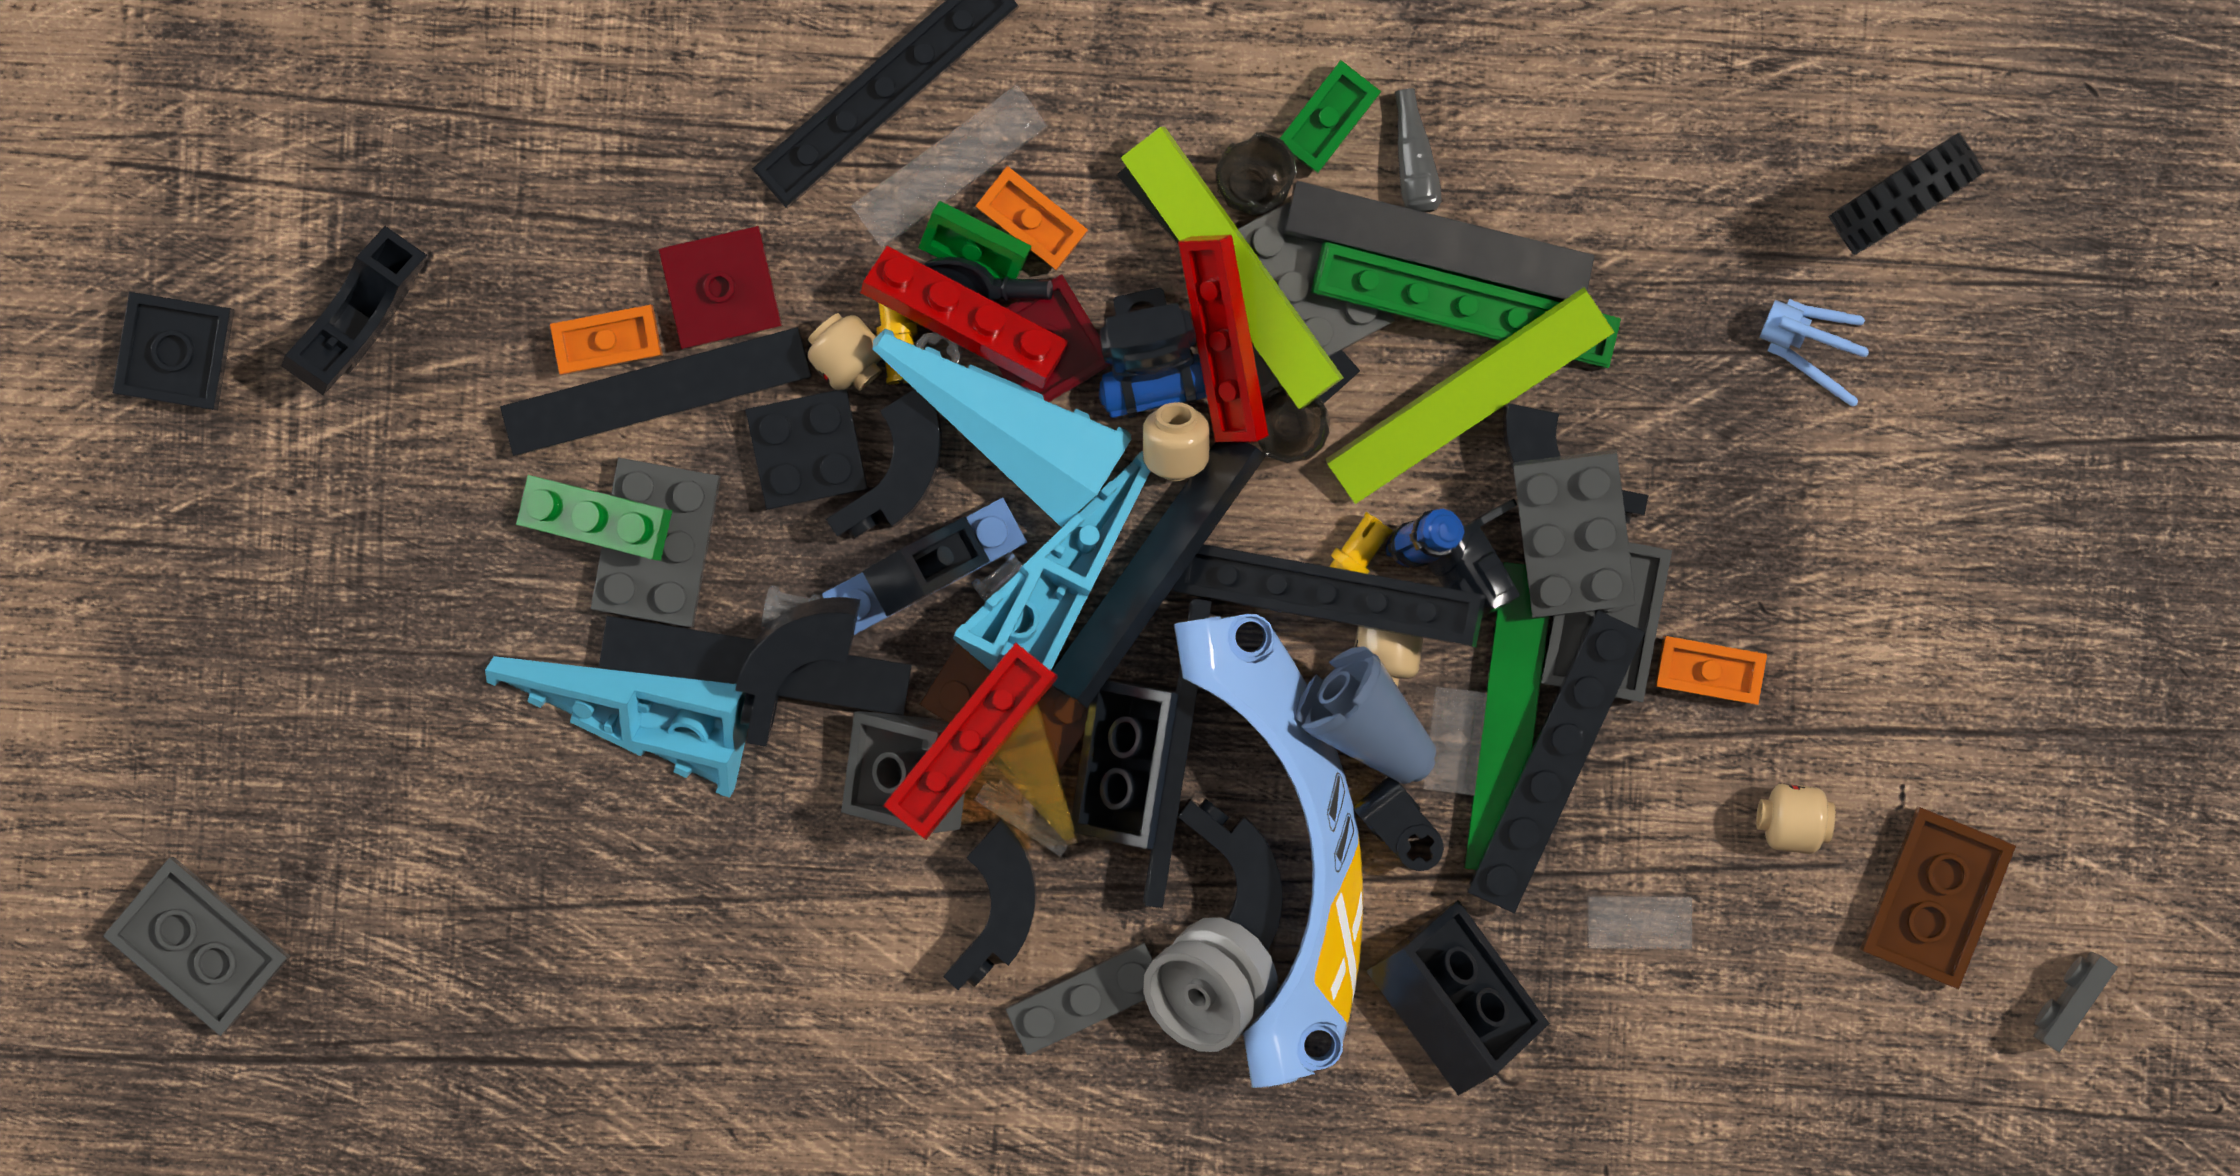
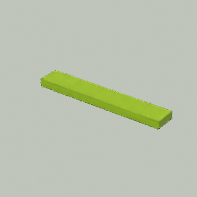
M1159 127L1121 157L1122 161L1179 241L1190 236L1232 234L1251 342L1298 409L1305 408L1341 381L1344 377L1166 127Z
M1583 287L1325 460L1350 498L1357 504L1615 332L1585 287Z

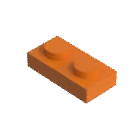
M1006 166L975 206L1011 236L1031 245L1030 251L1055 271L1060 268L1088 232L1087 228L1008 166Z
M651 304L550 324L559 375L663 356L654 308Z
M1663 636L1654 686L1758 705L1767 654Z

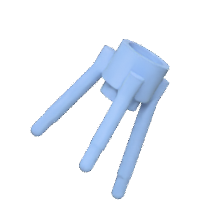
M1789 299L1787 304L1775 300L1759 337L1771 342L1768 352L1786 359L1833 395L1839 397L1850 406H1856L1858 400L1855 396L1789 347L1792 345L1800 349L1805 337L1845 352L1866 357L1869 353L1866 347L1811 327L1812 320L1806 317L1857 326L1863 325L1865 319L1862 316L1846 312L1807 306L1792 299Z

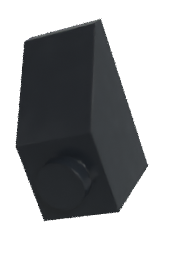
M965 516L899 549L862 572L888 617L985 565L990 560Z

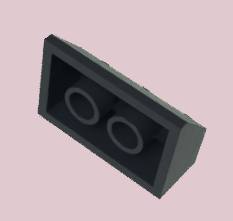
M1110 680L1105 682L1090 703L1069 832L1146 849L1154 848L1178 698L1176 692L1127 682Z
M1459 900L1450 904L1393 946L1366 970L1458 1096L1499 1073L1550 1024Z

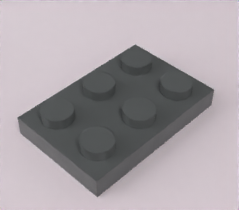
M1290 202L1238 230L1330 357L1383 329L1395 320L1391 313L1311 293L1323 243L1283 234Z
M1617 449L1513 462L1532 617L1636 605Z
M618 457L611 495L673 510L661 561L605 547L601 548L591 609L694 627L721 476Z
M1628 542L1636 605L1601 609L1599 611L1645 631L1615 696L1617 698L1643 702L1672 550ZM1596 610L1553 615L1540 683L1561 687Z
M170 857L103 935L104 938L219 1036L224 1035L290 957L288 953L175 857Z

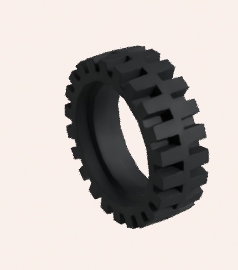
M1957 133L1829 215V218L1853 255H1856L1978 178L1985 171L1962 135Z

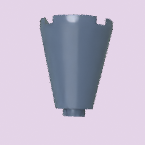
M1364 646L1351 648L1334 657L1329 663L1335 669L1324 680L1316 674L1308 683L1299 699L1295 714L1296 719L1302 724L1301 727L1309 735L1401 784L1423 780L1434 768L1436 746L1379 657Z

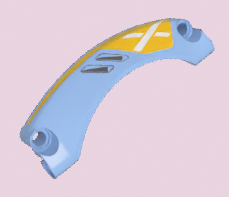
M1243 614L1222 619L1220 616L1176 623L1174 627L1183 678L1225 701L1241 714L1266 740L1287 772L1297 793L1306 820L1313 865L1312 897L1307 926L1300 949L1288 976L1273 1000L1243 1032L1252 1087L1260 1088L1294 1082L1300 1077L1313 1075L1316 1070L1333 1066L1339 1060L1343 1051V1041L1350 1018L1360 963L1363 924L1362 860L1354 807L1336 748L1306 733L1301 727L1302 724L1296 719L1295 713L1299 699L1307 684L1288 651L1272 629L1271 624L1264 617L1257 614ZM1246 622L1257 624L1263 632L1261 646L1252 652L1242 650L1235 640L1237 629ZM1316 1030H1323L1329 1033L1331 1037L1329 1051L1320 1057L1307 1055L1304 1049L1306 1037Z

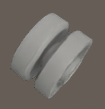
M1202 918L1189 925L1175 939L1171 946L1165 948L1150 963L1144 974L1143 993L1152 1016L1162 1030L1178 1043L1199 1052H1218L1232 1045L1243 1034L1248 1025L1273 1000L1277 993L1278 976L1270 954L1259 939L1243 926L1224 918Z

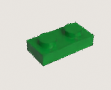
M1340 60L1279 138L1277 144L1318 175L1381 94V91Z
M941 201L934 208L918 246L919 249L937 258L961 257L982 265L994 278L1008 276L1011 279H1018L1032 247Z

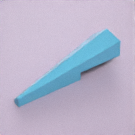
M884 329L873 339L872 349L1060 527H1063L1099 493L1131 441V434L1126 429L1118 427L1117 430L1090 420L1089 414L1075 409L1074 412L1047 402L1044 400L1043 395L971 364L968 368L941 357L938 350L928 346L924 350L895 338L894 333L888 329Z
M1143 451L1113 481H1110L1083 510L1077 513L1038 550L965 624H962L957 629L953 639L991 672L1015 642L1048 669H1052L1151 472L1143 461Z
M493 656L485 669L487 683L495 686L499 681L506 682L528 693L527 702L539 708L546 702L572 714L570 723L639 756H642L645 751L651 752L674 763V773L687 778L693 772L718 784L716 793L725 797H731L736 786L749 725L740 724L747 693L735 691L736 684Z

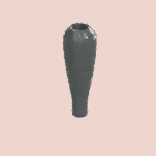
M1415 89L1395 91L1398 110V163L1402 199L1405 208L1425 213L1436 211L1442 202L1441 184L1429 139L1418 111Z

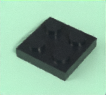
M129 292L112 393L218 411L235 309Z
M847 389L834 390L745 409L766 510L868 489Z

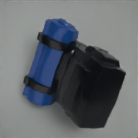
M1154 288L1115 297L1113 303L1116 316L1106 318V325L1100 329V344L1104 361L1113 365L1111 372L1102 375V381L1099 386V400L1110 417L1128 415L1129 418L1136 417L1138 412L1160 408L1164 404L1187 402L1188 405L1197 404L1198 399L1207 398L1199 354H1193L1191 347L1196 344V333L1189 312L1181 309L1178 303L1167 305L1162 288ZM1139 304L1152 306V308L1130 312L1134 306Z
M1513 498L1464 526L1452 511L1443 508L1426 511L1416 520L1401 524L1388 537L1385 549L1386 554L1389 557H1393L1394 561L1408 568L1427 565L1431 572L1437 576L1443 588L1486 596L1482 617H1485L1509 604L1520 595L1480 527L1517 506V503Z

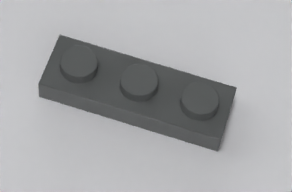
M1143 942L1006 1007L1005 1010L1027 1056L1146 1000L1143 993L1144 974L1153 961L1146 943Z

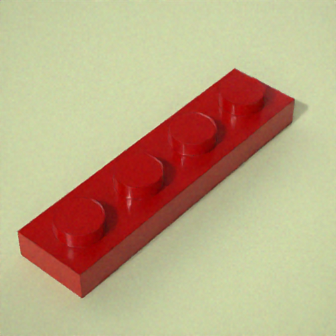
M1232 234L1190 236L1178 241L1215 442H1256L1269 436Z
M889 246L885 247L862 283L861 294L1043 389L1064 355L1069 342Z
M1015 642L883 806L927 840L1056 681L1058 676Z

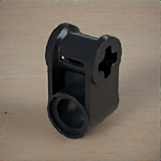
M1387 777L1353 806L1354 811L1381 842H1385L1408 868L1416 871H1426L1436 866L1441 860L1444 851L1443 839L1422 814L1420 806L1399 782ZM1416 834L1417 837L1422 839L1429 835L1433 838L1434 842L1430 846L1433 856L1426 861L1421 856L1412 860L1408 856L1407 852L1411 849V844L1408 841L1410 836Z

